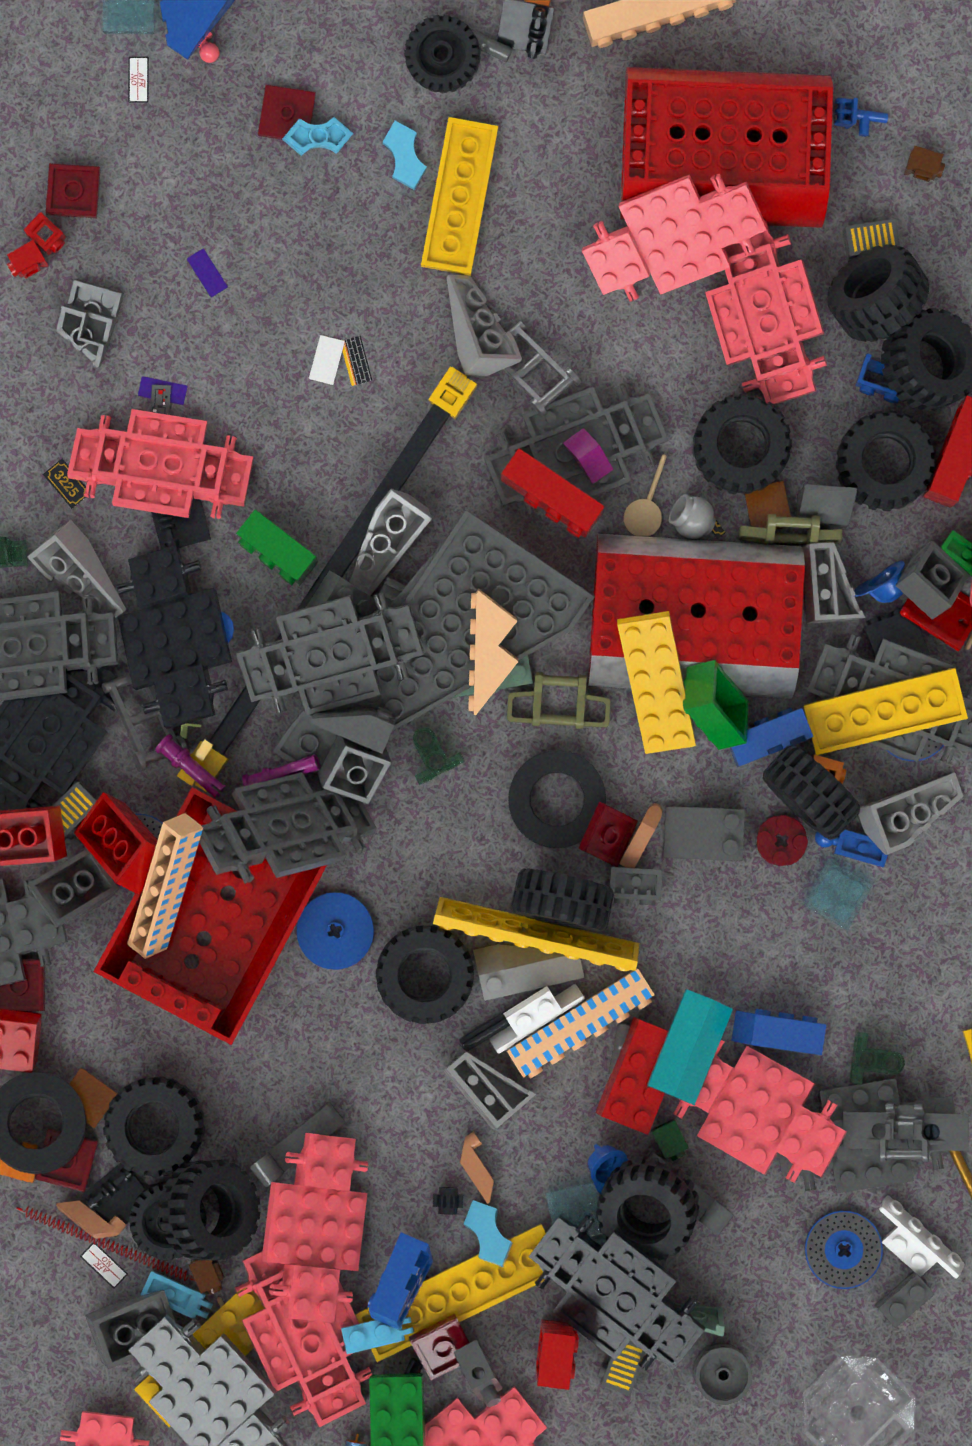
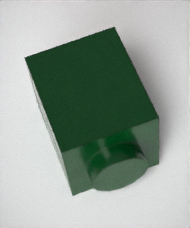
M675 1119L651 1129L665 1159L671 1158L674 1161L686 1155L684 1150L689 1147Z

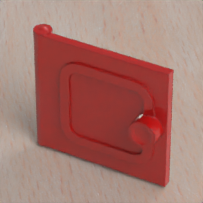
M959 592L950 608L934 619H931L909 598L900 611L903 617L958 652L972 630L970 597L962 592Z

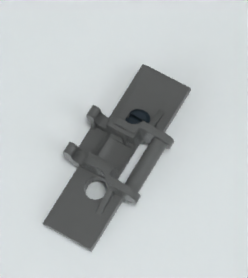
M886 1103L887 1112H843V1130L847 1131L843 1138V1148L880 1149V1159L883 1162H886L887 1159H913L929 1162V1150L969 1151V1114L925 1113L923 1103H915L914 1105ZM877 1123L885 1125L886 1134L884 1138H877L873 1134V1127ZM888 1140H921L922 1149L888 1148Z

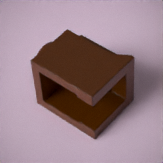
M914 145L904 175L913 174L914 178L930 182V180L934 181L936 177L941 178L945 163L941 162L944 154Z
M194 1260L190 1262V1270L201 1294L207 1291L211 1295L223 1289L221 1284L225 1276L218 1260L215 1262L214 1260Z

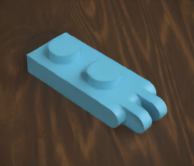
M153 1270L141 1293L142 1296L164 1290L170 1308L192 1319H195L197 1315L207 1319L209 1313L200 1309L202 1305L211 1309L213 1303L204 1299L206 1296L204 1293L201 1294L200 1291Z
M406 1317L403 1324L411 1323V1317ZM377 1320L341 1328L346 1354L404 1341V1335L414 1333L413 1327L402 1329L401 1326L400 1330H397Z

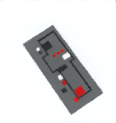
M152 385L151 412L169 415L171 385Z

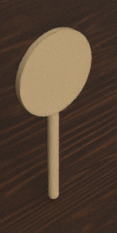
M665 454L661 456L647 499L636 500L625 510L624 524L627 530L635 536H651L661 525L662 514L659 507L652 502V498L667 457Z

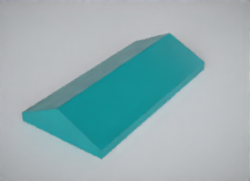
M685 989L647 1086L695 1105L733 1009L713 999Z

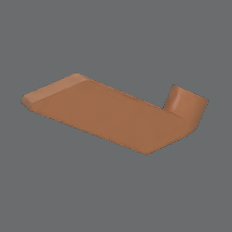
M654 803L648 807L619 863L626 868H635L663 813L661 805Z
M473 1131L465 1137L460 1163L488 1204L490 1203L494 1179L474 1151L482 1143Z
M80 1200L56 1204L58 1210L95 1239L117 1236L126 1227V1224L116 1216L107 1223Z

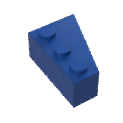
M792 708L777 713L778 718L771 721L766 717L753 722L755 727L747 730V744L729 747L736 766L740 767L814 737L803 709L793 711Z
M755 1009V1013L736 1010L731 1041L822 1055L826 1024L817 1023L818 1018L802 1015V1020L794 1019V1014L779 1012V1016L776 1017L770 1016L771 1011Z
M400 1232L386 1269L380 1278L377 1291L372 1294L368 1302L371 1318L400 1330L433 1263L429 1244Z

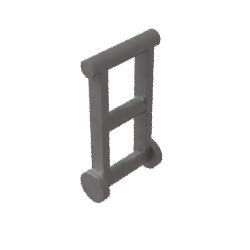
M519 321L509 330L514 339L520 336L537 354L516 373L510 367H506L503 370L532 398L530 403L541 416H545L547 414L545 408L570 385L574 383L578 386L581 380L569 367L563 370L524 332L527 328ZM545 361L563 379L541 398L523 379Z
M129 673L103 683L102 688L105 693L110 692L136 751L132 754L134 765L139 772L146 771L147 764L165 758V756L155 751L145 754L133 726L158 717L166 736L171 734L173 740L183 749L187 748V745L182 736H175L172 728H164L159 710L146 715L144 712H140L129 717L117 690L132 684ZM146 687L145 689L151 702L155 701L156 691L154 687Z

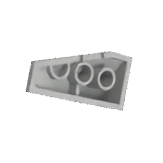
M448 275L447 284L457 353L465 376H489L519 363L522 357L514 337L510 331L506 333L499 324L500 317L497 313L492 314L485 304L486 297L471 276Z
M390 489L375 508L349 583L371 596L432 519L429 508L407 493Z
M69 520L27 556L50 581L55 578L64 584V591L70 595L75 592L86 600L87 598H92L93 611L95 613L113 612L116 618L126 610L88 538L72 520Z
M953 772L861 806L858 815L865 834L869 836L885 855L910 846L918 835L926 831L940 815H944L963 797V793L956 773Z
M500 944L473 950L484 1001L584 978L580 958L573 960L565 957L564 954L556 952L552 954L543 953L539 948H521Z

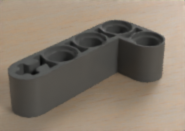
M329 1102L249 1168L266 1188L295 1164L286 1163L285 1158L295 1159V1157L286 1156V1153H301L304 1147L305 1133L330 1136L346 1122Z
M653 1151L645 1160L650 1161L651 1157L659 1158V1162L666 1163L665 1160H663ZM693 1183V1191H696L699 1197L698 1205L700 1207L697 1219L719 1236L734 1214Z

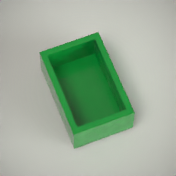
M256 509L236 533L240 539L238 543L251 555L254 551L260 555L258 557L260 562L271 570L274 567L280 570L278 573L280 577L291 586L294 582L300 586L318 563L317 557Z
M715 660L688 666L686 678L684 679L686 690L683 709L685 713L694 720L696 726L705 733L708 740L718 750L747 744L749 703L747 698Z
M424 1373L372 1374L369 1378L371 1446H426Z

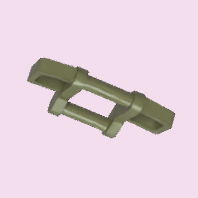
M768 514L766 528L740 526L738 529V540L772 545V543L808 545L833 542L839 544L842 541L843 530H819L820 516H811V518L777 517L776 514ZM776 527L809 528L807 534L775 533Z
M535 672L534 691L513 692L508 695L507 720L513 723L532 724V726L551 724L575 726V729H583V727L607 728L610 720V700L604 697L585 694L587 675L579 674V677L543 675V672ZM542 685L578 687L576 716L541 714ZM534 696L532 719L515 718L512 716V701L514 698ZM585 700L605 704L604 722H584Z

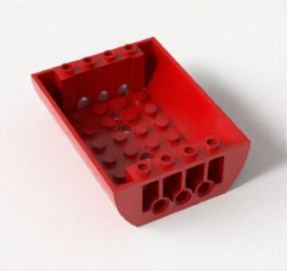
M626 67L621 202L689 174L701 197L716 191L710 178L720 174L725 187L737 186L744 182L748 183L763 219L767 221L768 226L822 228L830 191L833 82L831 76ZM673 127H680L684 131V136L680 139H674L669 131ZM699 128H706L710 133V137L706 140H700L696 137L695 132ZM750 130H757L761 134V139L758 142L748 140L747 133ZM782 131L785 133L787 140L784 143H776L772 137L773 133ZM620 211V219L625 220Z
M192 787L177 816L186 813L202 826L212 822L209 814L206 812L210 806L216 805L221 817L224 814L237 812V810ZM199 843L167 949L145 959L128 945L143 893L142 889L139 895L134 894L93 972L232 1045L327 865L276 878L268 861L264 858L263 863L248 867L254 879L249 883H244L243 879L237 878L233 871L216 875ZM225 886H232L236 891L235 897L230 901L224 900L221 896V891ZM202 931H206L211 935V942L207 946H201L197 942V936ZM189 954H195L199 958V965L195 969H190L185 965V958Z

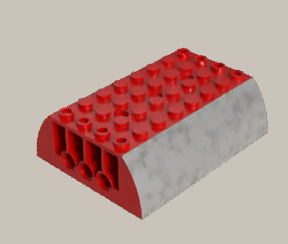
M597 534L593 593L595 597L593 598L588 686L631 688L617 619L644 615L639 610V604L647 600L654 606L651 614L667 611L670 613L683 681L686 678L688 666L715 660L744 696L792 698L796 688L800 661L805 572L803 548L801 546ZM694 604L704 606L705 615L703 617L696 618L691 614V607ZM752 607L756 610L757 617L754 621L744 619L742 615L744 608Z

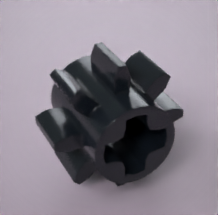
M439 1187V1194H433V1207H438V1214L456 1215L458 1208H463L464 1195L458 1194V1188Z

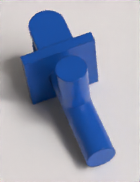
M858 98L835 99V104H838V107L834 113L837 115L834 125L849 129L856 124V120H860L859 136H869L870 121L887 123L888 113L857 109Z

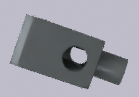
M475 1340L454 1351V1355L479 1400L484 1399L487 1407L497 1405L501 1401L498 1391L503 1387L488 1355L478 1341Z

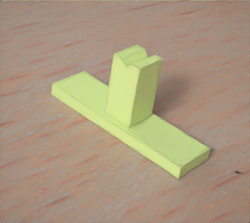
M188 723L181 725L180 736L187 739L188 726L202 727V725Z

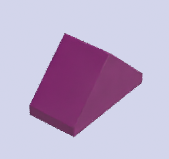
M584 428L563 442V445L592 485L613 471L601 446Z

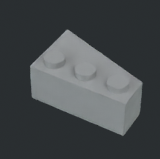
M813 543L802 547L805 560L804 591L807 624L857 621L865 618L855 599V592L850 587L845 574L846 570L835 543Z
M467 1052L460 1055L443 1070L493 1130L502 1125L536 1095Z

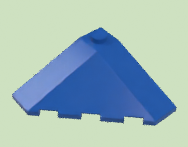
M235 0L160 1L163 22L166 21L168 34L165 35L167 46L188 60Z

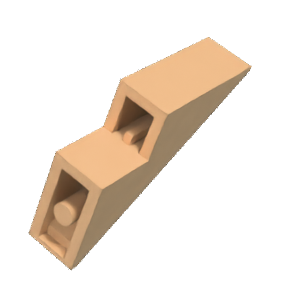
M479 588L476 593H471V609H476V619H471L470 634H475V645H470V660H475V670H469V686H474V696H469L468 711H474V715H477L519 662L516 656L500 645L517 623V618Z

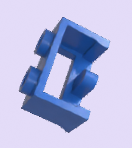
M866 354L855 386L860 387L859 392L874 396V393L884 395L883 399L885 401L898 404V401L901 400L896 396L897 392L895 390L864 381L866 371L884 376L882 372L884 364L872 360V355Z

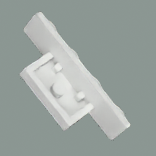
M576 984L555 997L546 986L503 1013L510 1026L492 1036L489 1040L497 1053L508 1050L521 1039L532 1035L540 1027L553 1022L559 1015L575 1008L585 997Z
M887 1195L879 1210L896 1227L884 1237L882 1243L920 1277L938 1262L953 1277L958 1278L965 1265L960 1256L955 1252H951L938 1236L932 1235L923 1227L919 1219L912 1217L904 1210L900 1202L893 1200Z

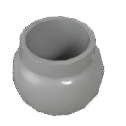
M684 494L673 505L669 515V523L675 526L676 531L681 536L688 539H698L703 535L707 536L712 531L716 518H714L712 505L706 499L697 496L690 497Z

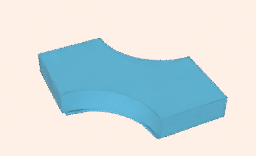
M335 117L327 123L320 125L308 124L298 119L282 140L301 156L313 148H326L337 154L353 133Z
M394 121L383 140V145L392 152L395 159V170L392 178L415 190L427 169V166L420 162L414 151L417 132Z
M473 1200L464 1226L472 1230L478 1237L480 1243L478 1258L504 1267L512 1242L504 1238L497 1228L498 1210Z

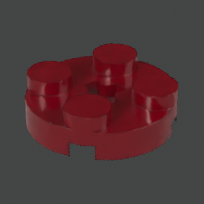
M787 815L773 816L764 821L759 827L756 836V847L759 855L769 864L776 866H788L796 863L804 855L808 845L807 834L802 824L795 818ZM777 834L788 837L786 848L782 845L779 847L775 845Z

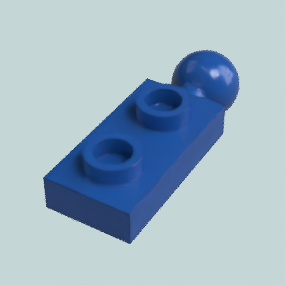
M844 830L836 839L829 840L818 832L815 834V841L820 847L835 846L834 854L882 868L885 866L887 855L877 847L869 836Z

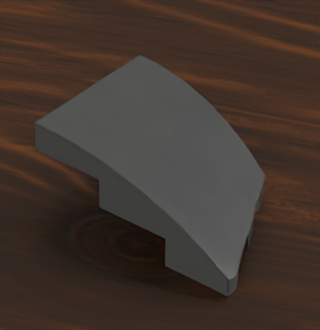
M74 279L68 304L61 308L56 331L65 339H68L79 352L88 357L94 366L101 367L117 321L124 293Z

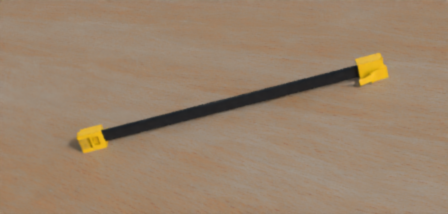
M450 366L428 399L433 404L296 610L306 608L329 570L340 577L344 576L360 552L375 508L390 489L397 491L402 489L448 418L451 416L456 420L477 387V384L463 373ZM281 633L276 639V641L282 639ZM247 686L244 687L210 740L206 741L204 739V741H200L194 752L190 754L191 758L215 778L218 777L229 760L224 754L260 702V700L251 702ZM180 770L177 777L189 785L193 786L195 784L207 792L185 771Z

